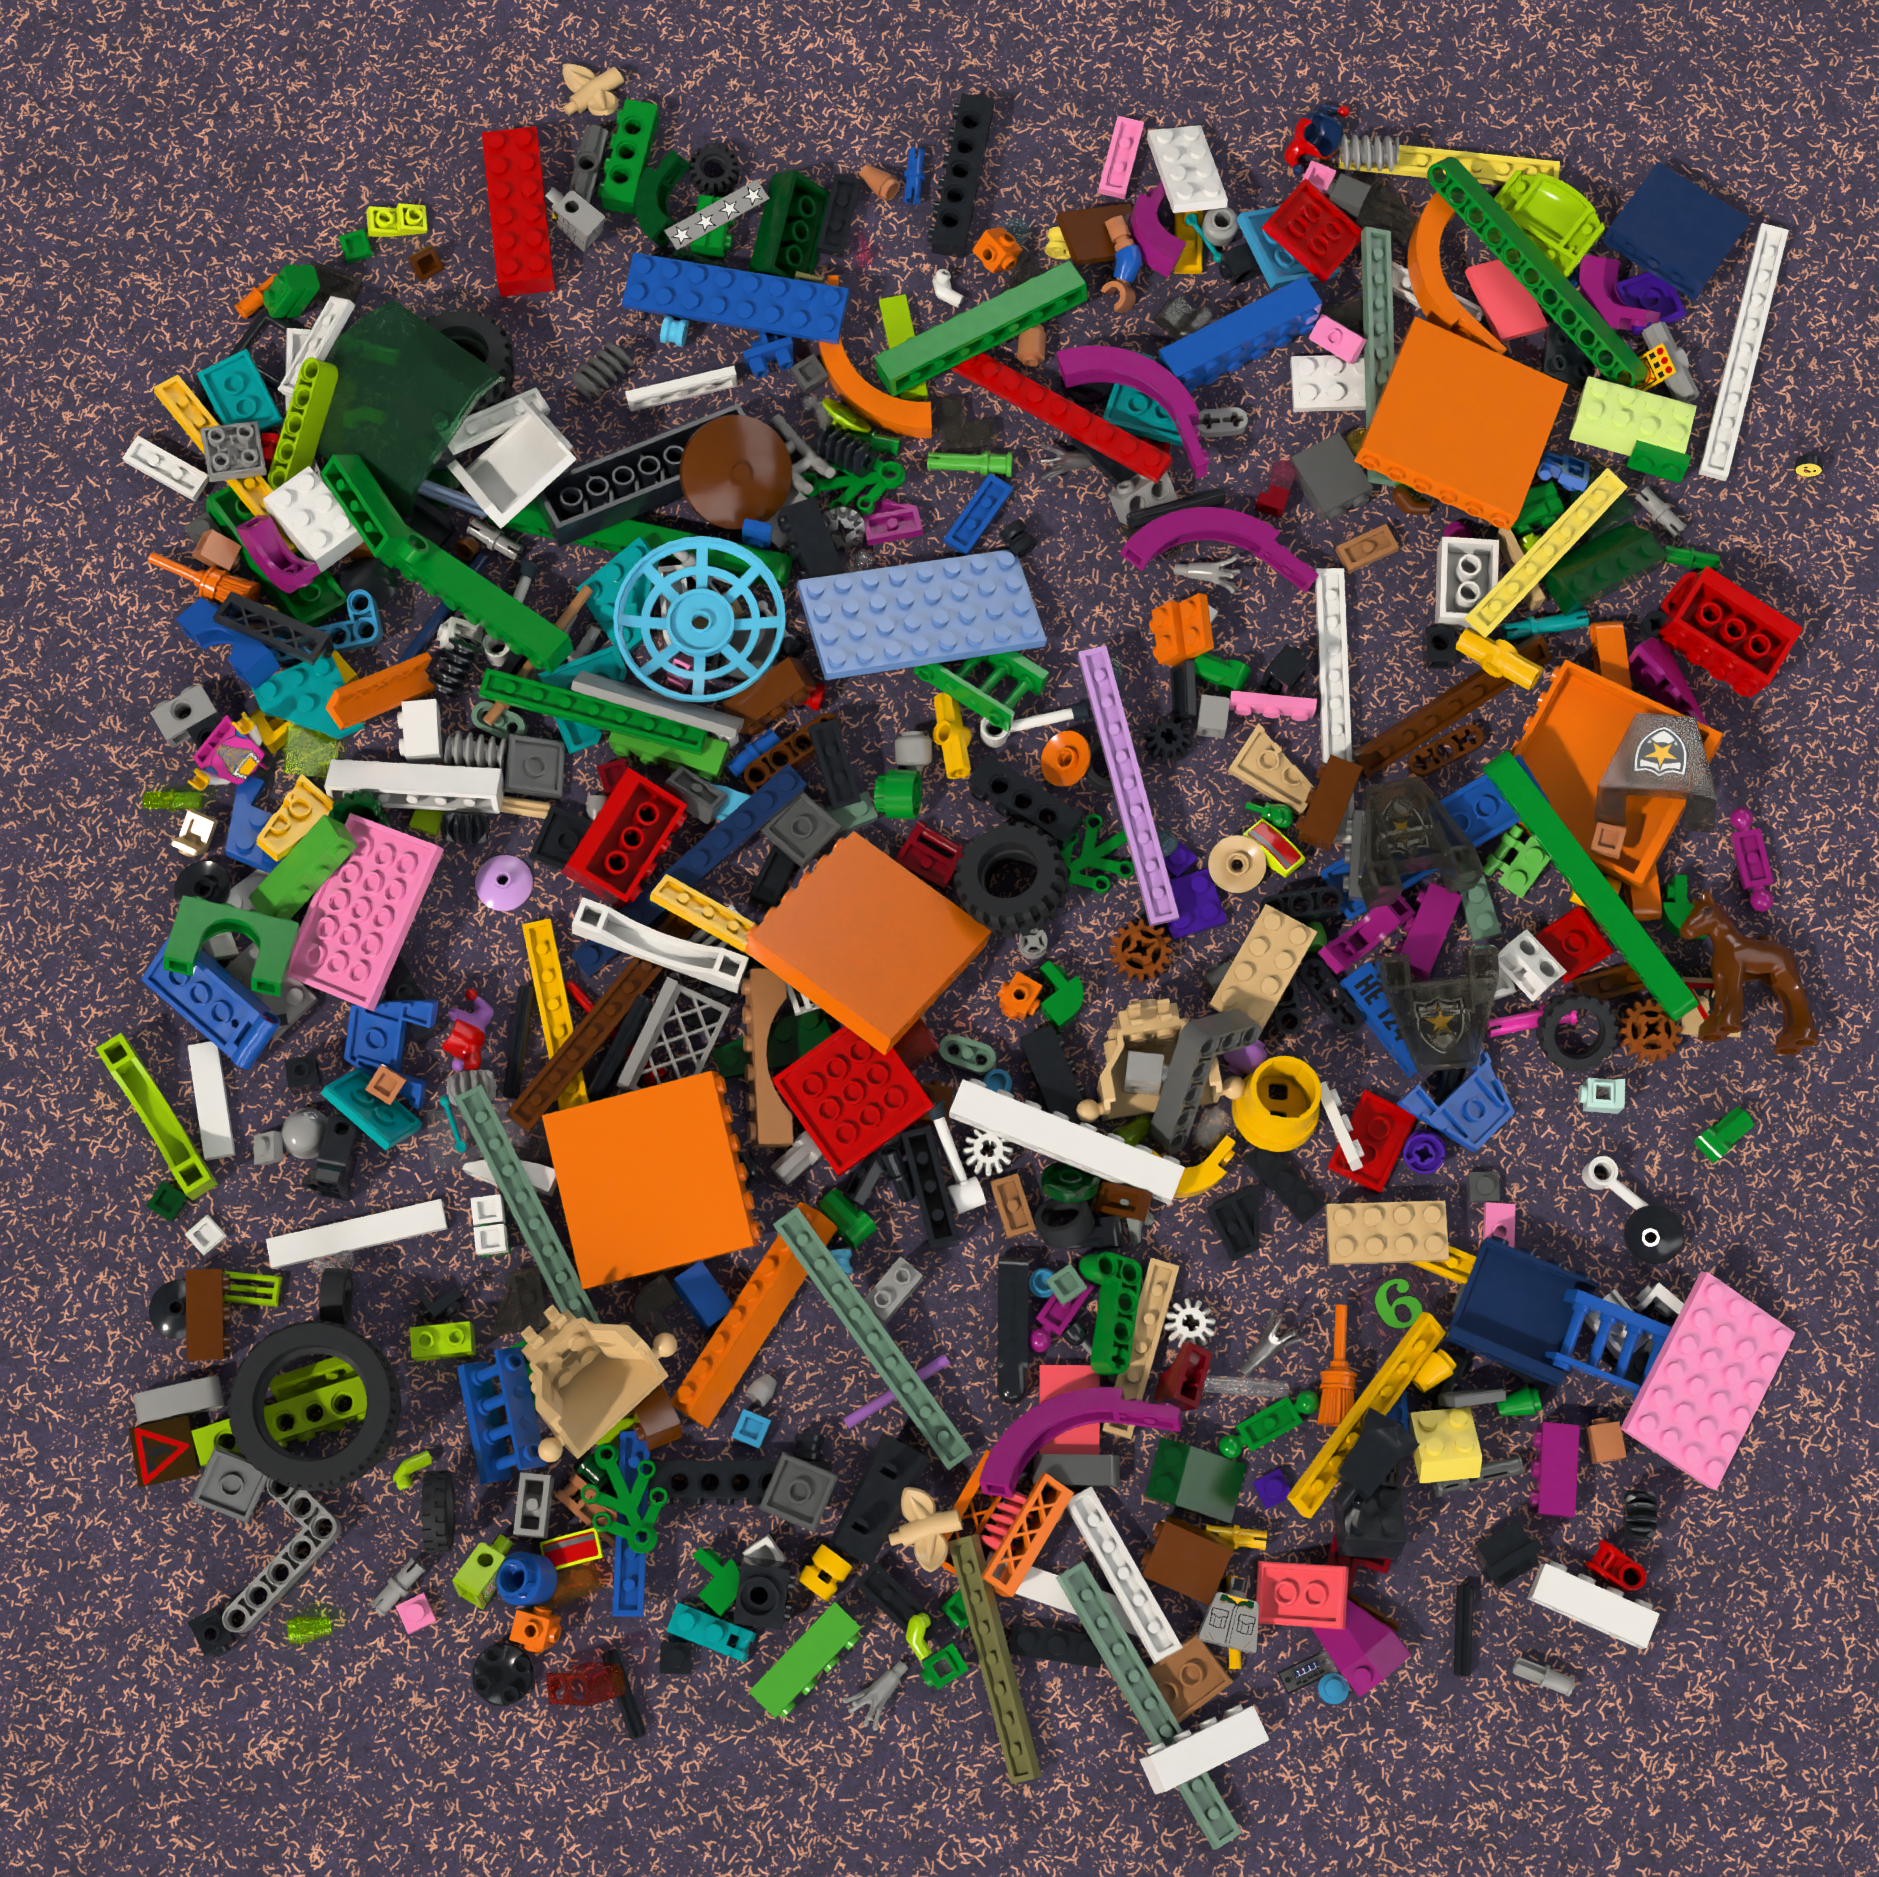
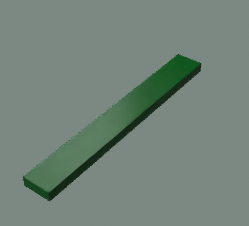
M486 668L478 693L480 698L697 755L702 754L708 731L573 690Z

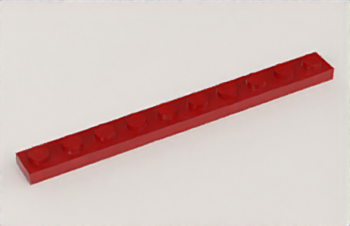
M980 353L950 368L953 372L1156 484L1173 463L1170 455L984 353Z

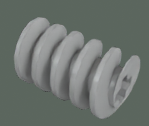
M1343 134L1341 162L1344 163L1345 170H1349L1351 163L1354 162L1357 171L1360 170L1362 163L1366 164L1367 171H1371L1374 163L1377 164L1378 171H1382L1384 164L1388 165L1389 172L1393 171L1398 161L1399 136L1395 138L1393 144L1390 136H1385L1381 144L1379 136H1374L1370 143L1368 135H1364L1359 143L1358 136L1352 135L1348 143L1346 134Z
M458 730L454 738L451 735L447 738L444 762L446 765H451L455 760L456 766H463L466 762L467 767H475L477 764L479 768H486L487 766L500 768L503 773L506 764V739L502 738L498 746L496 745L495 737L491 736L487 744L484 741L483 734L479 735L477 741H473L472 732L468 733L466 739H462V733Z

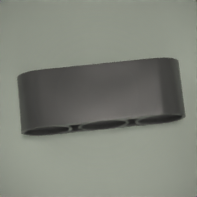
M1035 1454L1032 1457V1486L1036 1485L1042 1473H1047L1065 1487H1120V1456Z

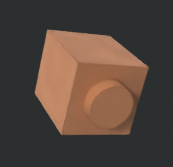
M211 529L203 532L192 557L209 567L214 565L222 571H230V569L233 570L237 566L241 555L238 553L242 546Z
M1610 1417L1591 1420L1592 1425L1584 1429L1591 1464L1626 1458L1620 1421L1610 1422Z

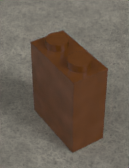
M1167 1514L1165 1521L1158 1520L1152 1537L1156 1539L1153 1549L1146 1548L1140 1562V1565L1145 1566L1142 1576L1210 1606L1233 1554L1235 1543Z

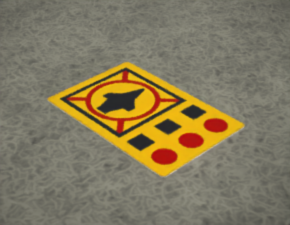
M1663 343L1638 357L1646 366L1647 377L1633 388L1646 391L1676 373Z

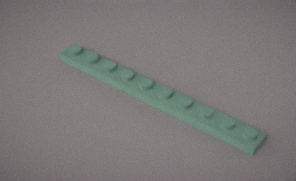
M1366 226L1361 231L1363 327L1364 338L1367 339L1364 345L1367 430L1394 364L1395 356L1391 231ZM1367 469L1368 482L1388 486H1394L1397 483L1379 472Z
M482 1084L455 1096L454 1100L561 1314L568 1309L577 1319L585 1318L594 1324L601 1323L585 1290H582L581 1282Z
M795 1207L773 1223L774 1228L947 1470H950L973 1453L799 1208Z
M1084 1561L1078 1563L1057 1576L1058 1583L1152 1745L1164 1742L1165 1746L1174 1743L1173 1736L1183 1732L1086 1563ZM1207 1772L1177 1786L1213 1850L1219 1849L1242 1833Z

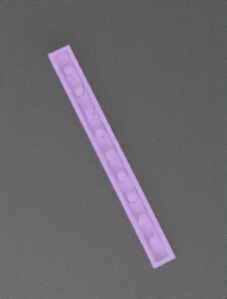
M1107 646L1079 651L1078 659L1149 925L1151 927L1176 921L1179 919L1178 910Z

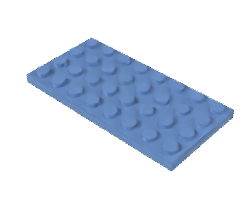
M1010 549L802 579L797 582L798 593L825 680L1045 647L1047 641L1018 555L1014 557Z

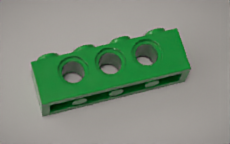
M625 99L623 109L619 108L617 114L618 131L617 133L613 132L610 148L613 149L612 155L606 158L604 166L605 182L601 181L598 189V198L602 200L603 209L636 214V189L644 170L648 166L660 119L658 105ZM632 130L639 131L637 134H629ZM627 154L634 155L629 159L622 158L624 155ZM619 179H627L625 183L616 182Z

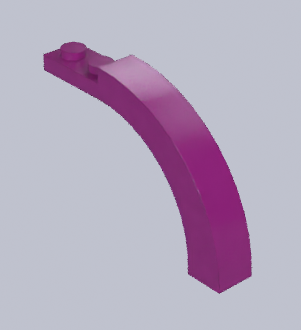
M1081 346L1056 352L1057 365L1066 388L1094 382L1117 383L1134 388L1155 400L1174 422L1196 479L1207 476V465L1210 464V458L1207 449H1201L1198 442L1201 440L1200 431L1197 426L1199 425L1198 408L1187 389L1171 372L1150 358L1117 347Z
M1195 507L1178 510L1158 517L1138 530L1125 543L1120 553L1122 557L1143 571L1154 558L1174 546L1192 541L1211 540L1232 544L1249 551L1304 593H1307L1319 576L1310 564L1302 562L1292 554L1288 547L1276 542L1281 532L1253 516L1225 508Z
M1112 1387L1080 1389L1048 1399L1019 1417L999 1438L990 1452L980 1476L979 1482L983 1494L1013 1498L1020 1475L1030 1459L1046 1443L1066 1431L1088 1424L1121 1423L1181 1432L1183 1423L1181 1410L1170 1403H1160L1157 1405L1146 1403L1136 1398L1125 1400L1123 1388Z

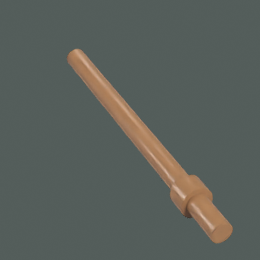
M584 585L554 626L562 631L566 629L593 593L588 586ZM527 660L516 676L529 678L535 667ZM495 702L484 716L483 721L492 726L504 709L508 710L511 705Z

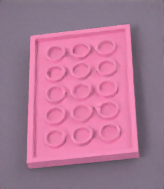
M350 813L345 827L358 846L315 892L299 928V937L287 977L374 1012L444 849Z
M1701 1271L1620 1429L1706 1487L1717 1490L1795 1332L1710 1273Z

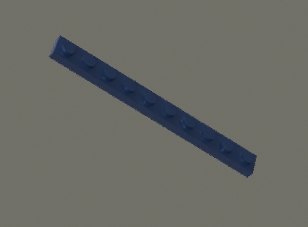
M789 764L784 766L641 892L634 902H630L619 913L644 926L650 927L668 911L650 900L651 892L666 874L694 888L808 787L806 782ZM588 939L570 956L591 978L621 951Z

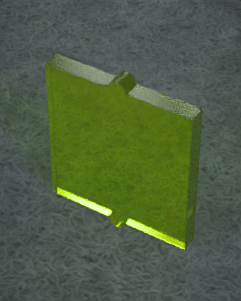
M287 726L286 743L282 749L285 753L283 774H303L304 776L327 778L331 759L338 757L336 752L337 739L313 729Z

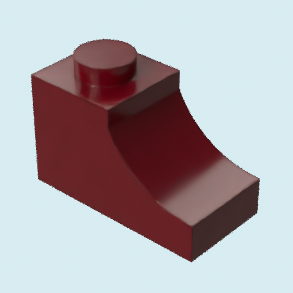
M1189 1341L1183 1342L1173 1364L1165 1373H1161L1154 1402L1159 1404L1170 1403L1180 1408L1181 1412L1198 1409L1213 1353Z

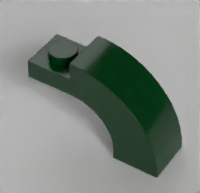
M673 150L661 160L660 166L656 171L649 166L646 167L639 180L635 194V213L638 223L646 236L661 248H664L670 240L664 230L676 224L668 211L669 196L691 165Z

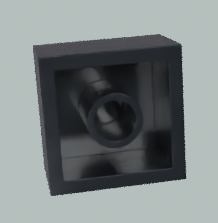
M1378 1486L1374 1493L1366 1500L1357 1495L1346 1511L1333 1503L1338 1556L1398 1559L1406 1543L1401 1487Z

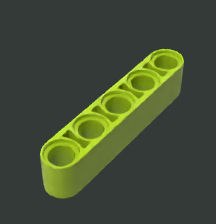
M309 357L301 365L268 474V485L274 491L308 466L310 468L312 466L338 380V369L331 363Z

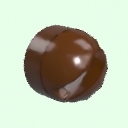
M464 536L454 544L455 553L462 560L469 561L478 553L479 543L472 536Z

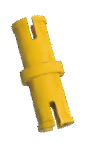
M1206 1524V1531L1235 1543L1234 1549H1238L1239 1546L1266 1550V1541L1254 1540V1538L1266 1540L1267 1530L1241 1529L1240 1525H1234V1528Z

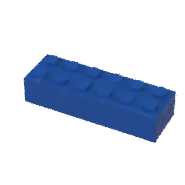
M1304 276L1160 349L1157 363L1171 372L1191 394L1195 391L1196 387L1202 384L1210 385L1219 378V375L1227 371L1233 373L1239 370L1243 363L1251 359L1253 361L1261 359L1267 354L1268 350L1274 347L1282 348L1298 335L1306 336L1310 334L1318 321L1322 301L1307 277Z

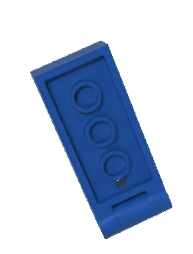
M168 937L141 980L229 1056L237 1066L243 1069H250L280 1026V1019L277 1015L270 1012L271 1008L203 949L201 950L193 976L164 970L163 955L169 940Z

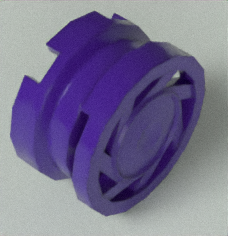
M1420 1129L1413 1132L1408 1137L1404 1146L1403 1157L1407 1166L1419 1174L1435 1172L1441 1167L1445 1159L1446 1145L1444 1139L1439 1133L1431 1129Z

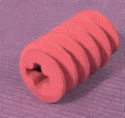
M1017 1491L1014 1492L1013 1498L1003 1497L1007 1503L998 1502L996 1504L1001 1514L992 1513L990 1516L996 1525L986 1524L984 1527L990 1536H979L980 1541L994 1551L999 1547L1028 1498ZM1029 1512L1026 1518L1033 1519L1034 1516ZM1020 1536V1537H1015V1538H1013V1539H1015V1540H1021L1022 1537H1021V1536ZM1011 1542V1551H1016L1017 1548Z

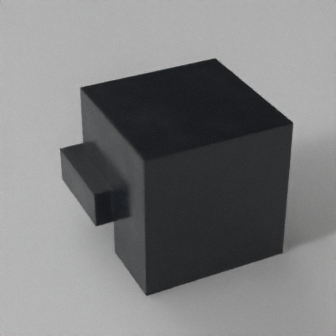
M1517 1520L1469 1549L1480 1565L1481 1573L1486 1581L1490 1582L1496 1591L1530 1569L1540 1565L1534 1554L1544 1548L1538 1538L1530 1541Z

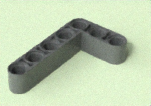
M1239 1008L1192 1020L1183 1027L1179 1035L1167 1078L1149 1128V1136L1169 1154L1178 1153L1188 1140L1215 1056L1248 1047L1255 1043L1261 1034V1026Z

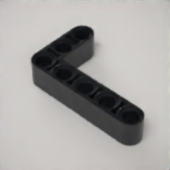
M1323 886L1265 897L1259 905V912H1262L1265 904L1271 907L1279 906L1282 913L1304 923L1340 916L1346 908V902L1342 892L1337 887ZM1329 896L1339 898L1338 903L1334 907L1324 906V901ZM1300 901H1308L1310 903L1309 908L1305 912H1297L1295 910L1296 905ZM1297 970L1286 988L1294 991L1292 999L1287 1002L1279 1001L1274 1010L1276 1025L1281 1034L1288 1039L1299 1038L1305 1031V1019ZM1288 1018L1298 1019L1297 1026L1292 1030L1283 1028L1284 1022Z

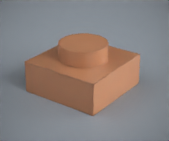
M1598 822L1590 852L1619 859L1627 829Z
M381 1064L365 1090L391 1105L407 1079Z

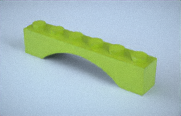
M119 1033L95 1048L109 1072L144 1122L185 1195L195 1200L219 1185L129 1039L122 1033Z

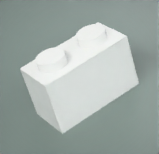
M428 699L402 702V711L397 713L399 729H403L404 739H399L400 755L405 756L409 764L443 762L440 707L437 700Z

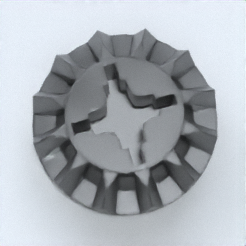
M836 507L829 510L823 516L836 550L839 547H844L848 551L851 547L858 546L865 534V523L858 512L848 507ZM839 520H841L844 528H849L845 538L840 531H835L838 529Z

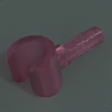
M858 230L857 237L861 251L855 253L854 256L858 266L864 268L872 264V254L866 245L863 230Z

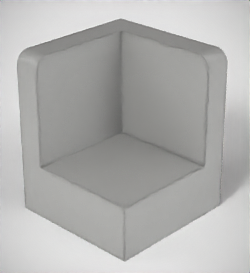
M1202 694L1199 704L1196 735L1224 739L1230 704L1229 698Z

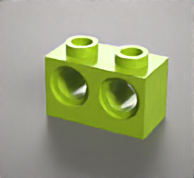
M470 1321L410 1327L411 1356L416 1362L476 1355L475 1329Z

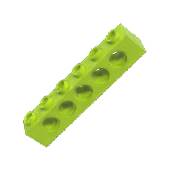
M356 1376L265 1406L264 1418L267 1428L273 1439L282 1448H286V1442L297 1438L299 1442L308 1441L317 1437L315 1432L327 1429L328 1432H335L345 1428L346 1422L355 1419L357 1423L364 1422L367 1410L366 1391L361 1378ZM345 1397H351V1409L347 1412H340L338 1407L340 1400ZM318 1406L322 1407V1418L317 1422H312L310 1420L311 1410ZM287 1416H292L294 1419L293 1428L283 1432L281 1429L282 1420ZM230 1418L191 1431L201 1466L206 1467L215 1445L223 1447L224 1439L232 1435L229 1424ZM235 1444L231 1450L242 1454L237 1444Z

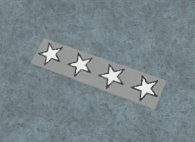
M756 179L664 231L676 250L770 198Z

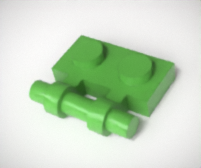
M1515 824L1509 832L1506 831L1501 837L1502 842L1495 852H1490L1487 856V863L1482 870L1483 873L1490 877L1496 869L1503 871L1504 874L1498 883L1522 899L1550 859L1532 835L1526 843L1520 840L1519 837L1524 829L1520 825ZM1511 848H1515L1519 853L1510 864L1504 858Z

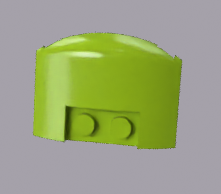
M1516 170L1494 200L1567 279L1605 231L1603 222L1600 224L1592 204L1570 185L1543 173L1537 172V175H1522L1523 170Z

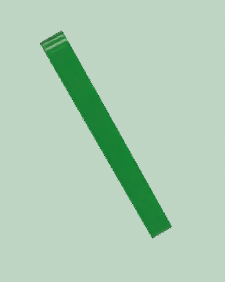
M1446 157L1429 167L1427 178L1434 189L1610 382L1633 388L1645 380L1647 369L1644 363L1459 160L1454 157Z
M535 499L502 527L554 539L535 504ZM489 517V522H490L491 524H493V525L499 527V526ZM625 520L571 543L620 553L638 537L644 538L653 550L670 541L701 535ZM738 544L751 551L763 561L774 575L780 588L787 587L793 564L792 557L779 552ZM696 549L686 550L689 554L692 553L696 556ZM708 549L709 566L733 573L739 579L751 567L744 560L732 554ZM673 554L659 560V562L671 565H681L682 563ZM761 575L753 581V583L767 585Z
M1505 750L1484 765L1482 768L1487 777L1668 1017L1676 1023L1698 1007L1699 1003L1512 754Z

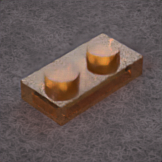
M595 1561L578 1564L557 1574L555 1592L549 1601L545 1603V1606L553 1611L604 1588L605 1585Z

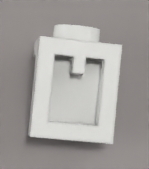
M450 617L438 629L437 640L440 641L439 650L444 651V647L453 648L454 645L448 639L449 637L459 638V634L469 636L481 644L484 628L479 624L475 626L468 620Z
M1657 1283L1652 1288L1647 1285L1636 1297L1640 1302L1635 1309L1641 1312L1653 1301L1655 1303L1654 1308L1666 1318L1671 1316L1674 1319L1679 1315L1684 1303L1663 1285Z

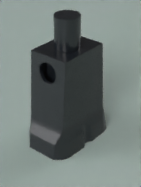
M342 1112L340 1116L330 1115L315 1167L302 1179L301 1185L322 1197L350 1201L351 1182L364 1132Z
M1368 1408L1360 1421V1431L1357 1438L1333 1475L1342 1484L1331 1498V1501L1346 1511L1357 1495L1364 1500L1368 1499L1399 1460L1412 1454L1420 1444L1398 1422L1389 1419L1372 1408Z

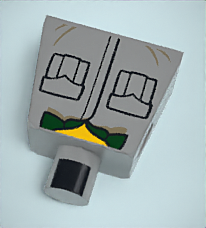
M553 187L545 195L543 200L553 208L551 221L584 252L602 233L605 216L573 190L569 191L564 197Z
M1232 1577L1228 1594L1222 1592L1215 1593L1197 1633L1196 1640L1250 1654L1256 1653L1259 1602L1246 1599L1249 1581Z

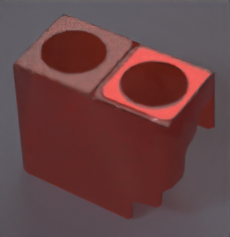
M585 1662L546 1672L549 1704L592 1706L625 1695L623 1670L621 1665L617 1663ZM580 1679L585 1684V1698L579 1700L574 1698L571 1691L573 1680ZM562 1681L565 1693L562 1699L557 1700L556 1690L562 1688L560 1682Z

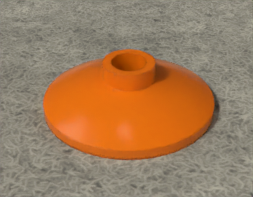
M1063 731L1048 741L1041 756V770L1049 783L1058 787H1068L1078 782L1084 776L1091 758L1090 746L1087 740L1077 732Z

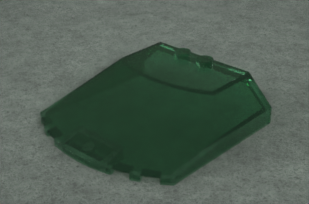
M396 300L374 309L354 323L337 340L325 358V362L335 365L338 369V380L316 451L328 460L331 459L333 454L359 455L393 507L412 519L415 516L413 508L419 488L479 398L497 383H503L506 378Z

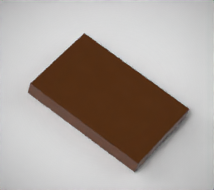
M1130 203L1058 213L1056 220L1074 265L1116 260L1114 256L1116 253L1114 248L1116 243H1112L1105 222L1113 217L1122 215L1125 224L1128 226V220L1132 212Z

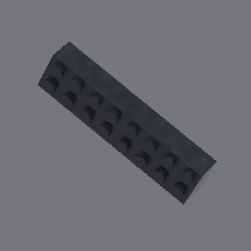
M735 404L560 474L535 497V504L557 545L561 547L684 497L679 469L682 453L688 440L697 429L715 418L728 415L746 416L740 404Z

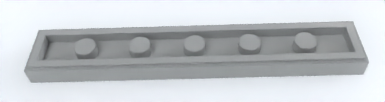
M581 671L572 682L571 690L733 739L743 728V718L673 699L585 671Z

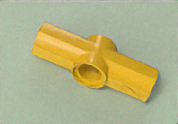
M1471 627L1465 628L1456 644V650L1479 662L1483 670L1489 675L1497 678L1504 676L1527 690L1533 689L1543 671L1542 667L1519 655L1515 647L1509 642L1501 639L1494 641L1489 637L1484 638Z
M939 693L933 697L937 718L933 739L936 744L942 746L947 778L953 780L965 778L971 774L967 750L971 741V731L968 727L963 726L959 701L946 693Z

